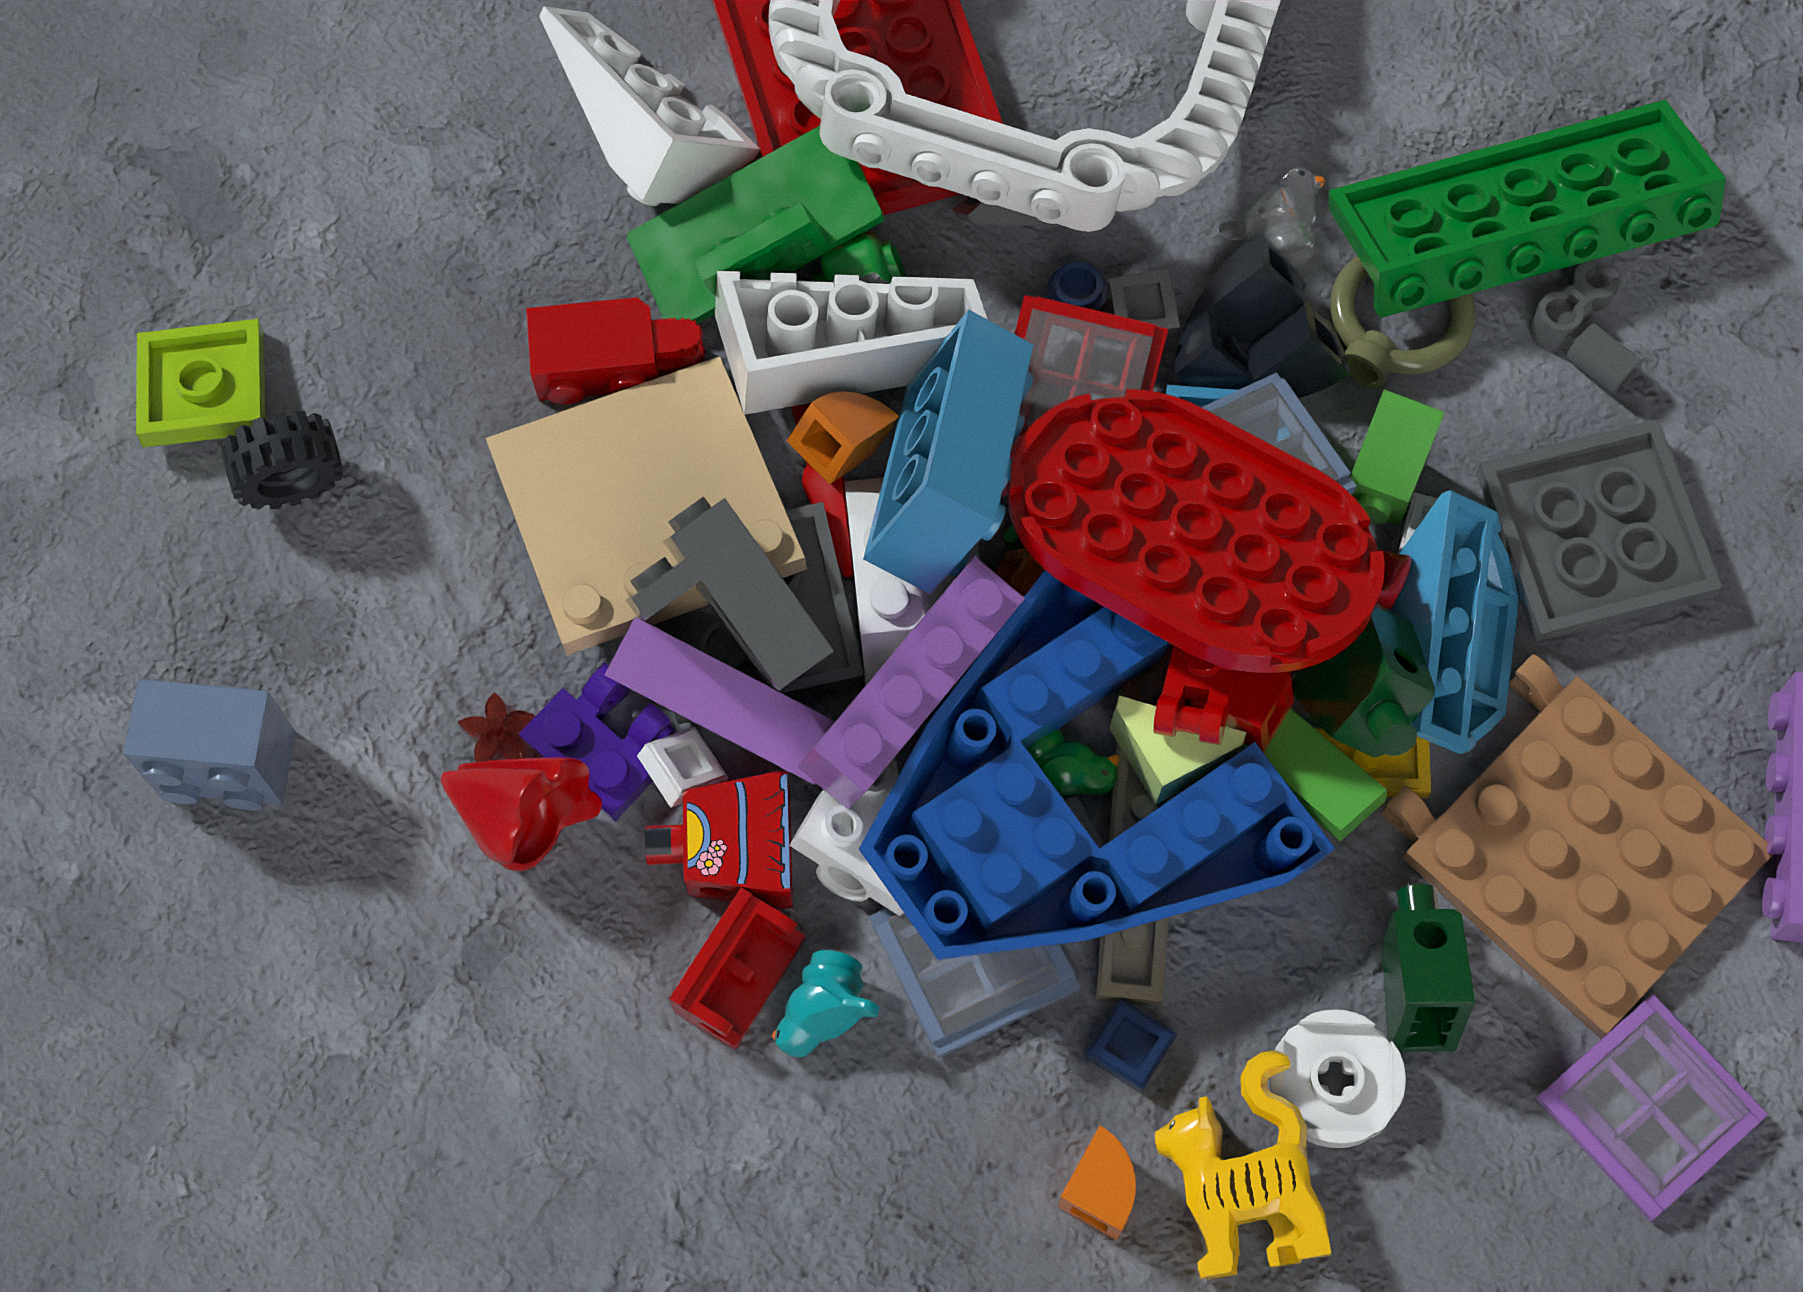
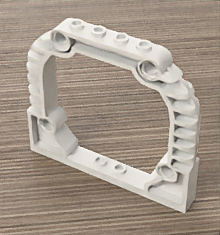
M771 0L769 7V33L778 66L795 84V92L801 102L821 119L819 134L822 143L831 152L857 161L870 168H880L918 180L924 185L941 187L976 198L985 204L998 205L1036 217L1046 223L1059 224L1075 230L1090 232L1107 226L1113 219L1115 211L1123 212L1144 209L1154 204L1157 197L1181 195L1195 187L1201 179L1218 168L1229 153L1238 135L1281 0H1187L1186 16L1189 22L1197 30L1205 33V39L1189 87L1170 118L1132 139L1109 131L1087 128L1070 131L1057 140H1053L905 94L900 78L887 65L870 57L846 50L833 19L840 0Z

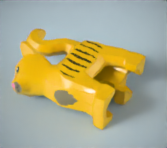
M1273 1050L1259 1053L1248 1060L1240 1076L1241 1095L1252 1112L1278 1126V1140L1272 1147L1242 1157L1224 1160L1221 1157L1222 1127L1216 1119L1211 1101L1207 1096L1198 1098V1108L1175 1115L1168 1124L1155 1131L1154 1145L1158 1154L1171 1159L1183 1173L1186 1205L1205 1239L1207 1253L1197 1262L1200 1280L1237 1275L1240 1256L1238 1225L1267 1220L1273 1230L1274 1241L1266 1249L1269 1265L1272 1268L1301 1263L1303 1259L1332 1255L1325 1212L1311 1186V1175L1306 1150L1307 1126L1297 1106L1285 1098L1271 1093L1268 1089L1267 1082L1269 1078L1284 1072L1291 1066L1292 1061L1287 1054Z

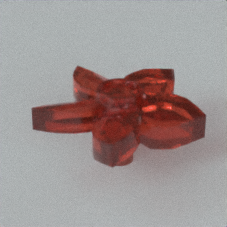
M494 692L485 704L486 718L470 716L457 721L458 726L467 735L480 738L474 749L475 762L491 760L498 749L507 759L524 758L523 743L519 738V733L535 715L522 710L511 711L507 714L505 703Z

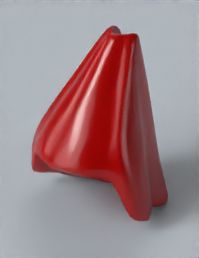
M518 758L460 764L457 770L444 772L440 779L444 791L480 850L490 860L498 862L505 869L512 871H524L534 868L553 848L559 833L564 827L593 819L599 815L602 808V799L589 788L590 771L588 766L576 758Z

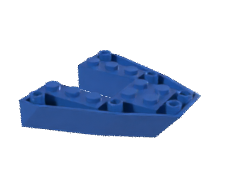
M1044 570L1024 596V601L992 638L927 723L859 847L861 854L937 960L1087 941L1284 885L1313 869L1335 849L1255 742L1099 849L1027 749L1042 737L1059 729L1159 662L1171 644L1070 588L1046 570Z

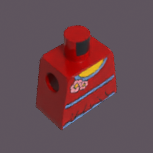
M776 771L693 788L683 792V824L645 827V856L647 865L683 864L684 882L688 895L696 898L732 902L742 887L771 907L793 908L792 847L789 846L792 841L791 798L787 771Z

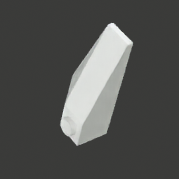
M543 7L539 17L609 166L628 185L627 191L633 198L650 206H658L660 203L680 204L732 175L756 158L760 150L759 147L726 114L712 104L706 105L703 111L680 95L685 85L672 74L663 75L655 69L637 63L641 56L640 51L588 12Z

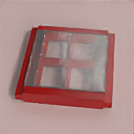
M1024 295L1014 334L1033 344L1028 371L1034 375L1028 394L1021 402L1019 414L1024 416L1025 420L1019 436H1023L1028 428L1048 410L1076 396L1090 393L1091 400L1124 397L1126 389L1153 391L1168 329L1158 327L1152 323L1037 296L1035 298Z

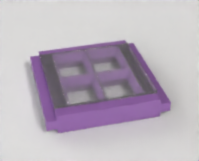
M1654 994L1641 1003L1536 1098L1650 1222L1668 1208L1768 1115Z

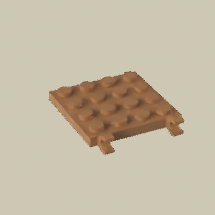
M1532 654L1516 670V675L1509 682V686L1541 713L1438 820L1431 815L1422 799L1406 786L1387 803V808L1381 815L1393 828L1413 843L1402 859L1429 884L1434 886L1440 894L1596 1036L1602 1039L1773 854H1767V841L1580 677L1576 676L1564 688L1559 683L1553 670L1541 658Z

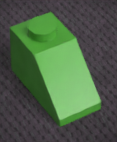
M1385 389L1350 476L1356 484V490L1351 495L1364 508L1371 519V523L1384 524L1389 522L1400 527L1445 412Z

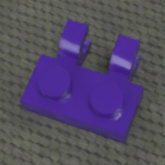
M603 662L588 679L582 694L577 700L562 688L519 735L542 758L567 757L576 758L584 762L590 771L589 788L602 799L601 811L616 822L653 782L637 755L646 743L675 734L676 731L670 725V719L651 702L635 719L628 735L623 740L602 723L601 720L607 713L614 709L630 693L626 686L605 676L609 665Z

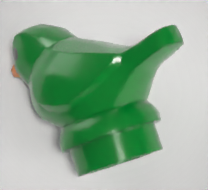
M1060 729L1045 735L1027 749L1062 798L1076 794H1106L1114 788L1117 782V766L1120 760L1118 755L1103 757L1096 755L1089 746L1081 742H1066Z

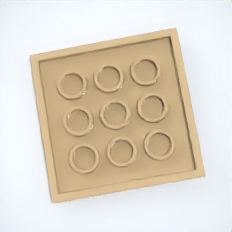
M720 356L486 438L491 456L566 656L626 635L634 618L637 617L626 602L628 597L637 592L630 580L661 558L666 557L672 566L678 563L663 542L675 533L668 521L703 496L711 507L724 498L728 501L782 578L807 570L803 551ZM693 586L649 619L643 621L654 625L707 606L708 604L697 588Z

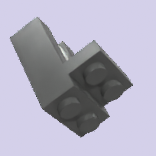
M703 496L668 521L675 533L663 542L678 563L672 566L666 557L661 558L630 580L637 592L628 597L626 602L642 621L649 619L695 586L762 681L770 688L775 687L776 690H781L834 651L725 498L711 507Z

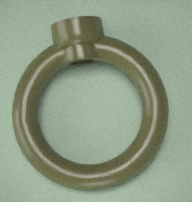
M1358 256L1348 262L1337 276L1330 298L1331 317L1337 334L1347 347L1345 356L1351 372L1348 377L1362 386L1378 388L1383 385L1390 373L1415 375L1437 370L1454 360L1471 339L1476 319L1475 301L1472 293L1448 300L1451 308V321L1446 333L1440 340L1422 349L1400 350L1396 348L1394 342L1385 334L1374 330L1366 332L1357 318L1354 305L1356 293L1362 282L1369 277Z

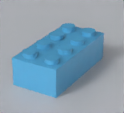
M968 310L907 384L863 560L931 594L948 574L955 577L962 571L970 557L972 547L981 538L988 541L993 537L1005 514L1006 508L1000 504L1003 489L1010 480L1013 460L1009 458L1011 447L1017 440L1024 425L1025 418L1019 414L1021 402L1028 394L1034 375L1028 371L1033 344Z

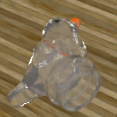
M1295 167L1290 169L1282 177L1279 185L1267 192L1243 217L1221 223L1219 225L1221 238L1224 240L1249 239L1259 231L1280 251L1293 268L1305 263L1312 257L1315 251L1313 244L1315 233L1311 225L1316 218L1317 204L1315 197L1318 190L1325 184V178L1315 176L1305 168Z

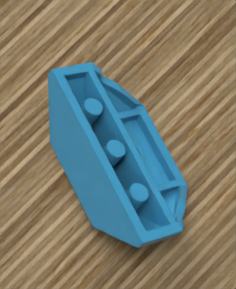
M1449 490L1441 493L1399 553L1410 555L1412 561L1408 577L1391 611L1409 619L1413 624L1435 686L1433 699L1412 722L1417 732V737L1462 754L1469 752L1476 745V741L1486 735L1505 716L1519 595L1509 555L1498 535L1502 530L1498 512Z

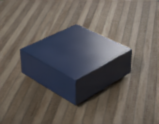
M1120 999L1085 1053V1059L1141 1094L1174 1043L1177 1033L1123 999Z

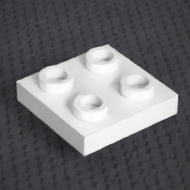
M892 760L869 789L849 809L845 808L828 792L822 789L789 846L819 864L816 870L818 879L834 894L844 899L861 902L870 897L898 916H901L904 912L859 851L862 841L899 776L897 763Z

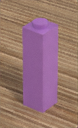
M634 618L605 676L814 785L816 784L798 768V765L835 721L641 619Z

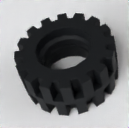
M295 411L291 416H286L285 412L273 414L272 419L265 420L264 417L252 420V426L242 425L235 429L236 435H228L224 440L225 445L221 446L225 471L234 499H237L238 503L243 506L250 504L253 509H261L265 505H269L270 509H280L286 503L295 506L302 504V499L309 498L313 500L321 496V490L330 491L335 487L334 481H340L343 476L342 461L331 424L327 418L322 420V416L316 413H312L307 417L305 411Z

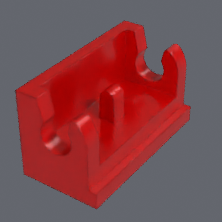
M741 887L669 997L674 1013L736 1050L806 941L805 935L795 929L798 924Z

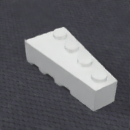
M717 271L715 318L744 415L811 403L819 397L832 392L846 391L863 394L907 386L968 310L987 319L974 279L893 277L890 284H876L860 281L859 275H835L834 282L796 281V273H771L770 280L740 279V272Z

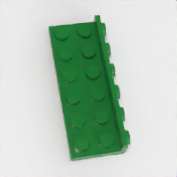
M1665 99L1329 190L1328 209L1374 283V309L1379 317L1384 318L1714 227L1720 222L1726 178Z

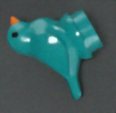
M831 950L816 951L812 954L810 964L804 967L802 973L803 984L796 988L789 997L786 1004L785 1017L772 1034V1038L782 1052L796 1058L805 1057L820 1042L840 1036L860 1018H877L880 1007L870 1000L858 997L864 984L861 978L863 965L860 961L845 953Z

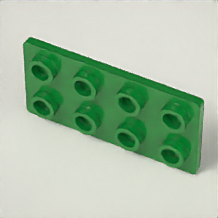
M819 125L629 231L627 240L663 319L676 318L680 320L683 317L684 319L690 318L691 321L696 320V324L714 315L717 271L740 272V279L770 280L771 273H790L883 222L885 215L859 162L831 152L822 143Z

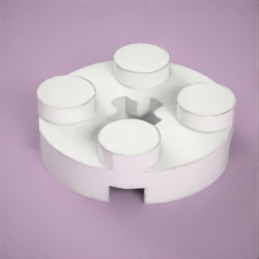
M1324 1010L1312 1013L1299 1021L1296 1026L1289 1029L1275 1048V1050L1287 1054L1292 1062L1289 1069L1269 1078L1268 1089L1271 1093L1285 1098L1299 1108L1307 1126V1141L1313 1144L1330 1148H1346L1362 1144L1366 1140L1380 1134L1401 1105L1406 1082L1401 1054L1392 1041L1389 1043L1385 1035L1374 1028L1376 1024L1363 1015L1346 1010ZM1329 1062L1341 1063L1343 1074L1354 1076V1086L1345 1087L1341 1096L1331 1095L1328 1086L1320 1085L1318 1081V1074L1327 1072Z

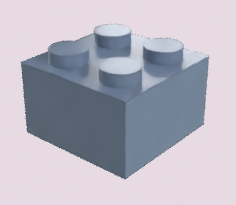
M138 679L123 755L155 792L159 793L158 797L162 800L176 804L192 805L198 802V797L222 799V803L231 808L255 811L261 809L262 803L283 805L296 731L269 691Z

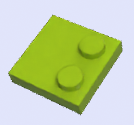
M259 319L137 333L136 435L142 448L226 438L228 435H236L235 429L242 425L252 426V420L264 417L266 420L264 331Z

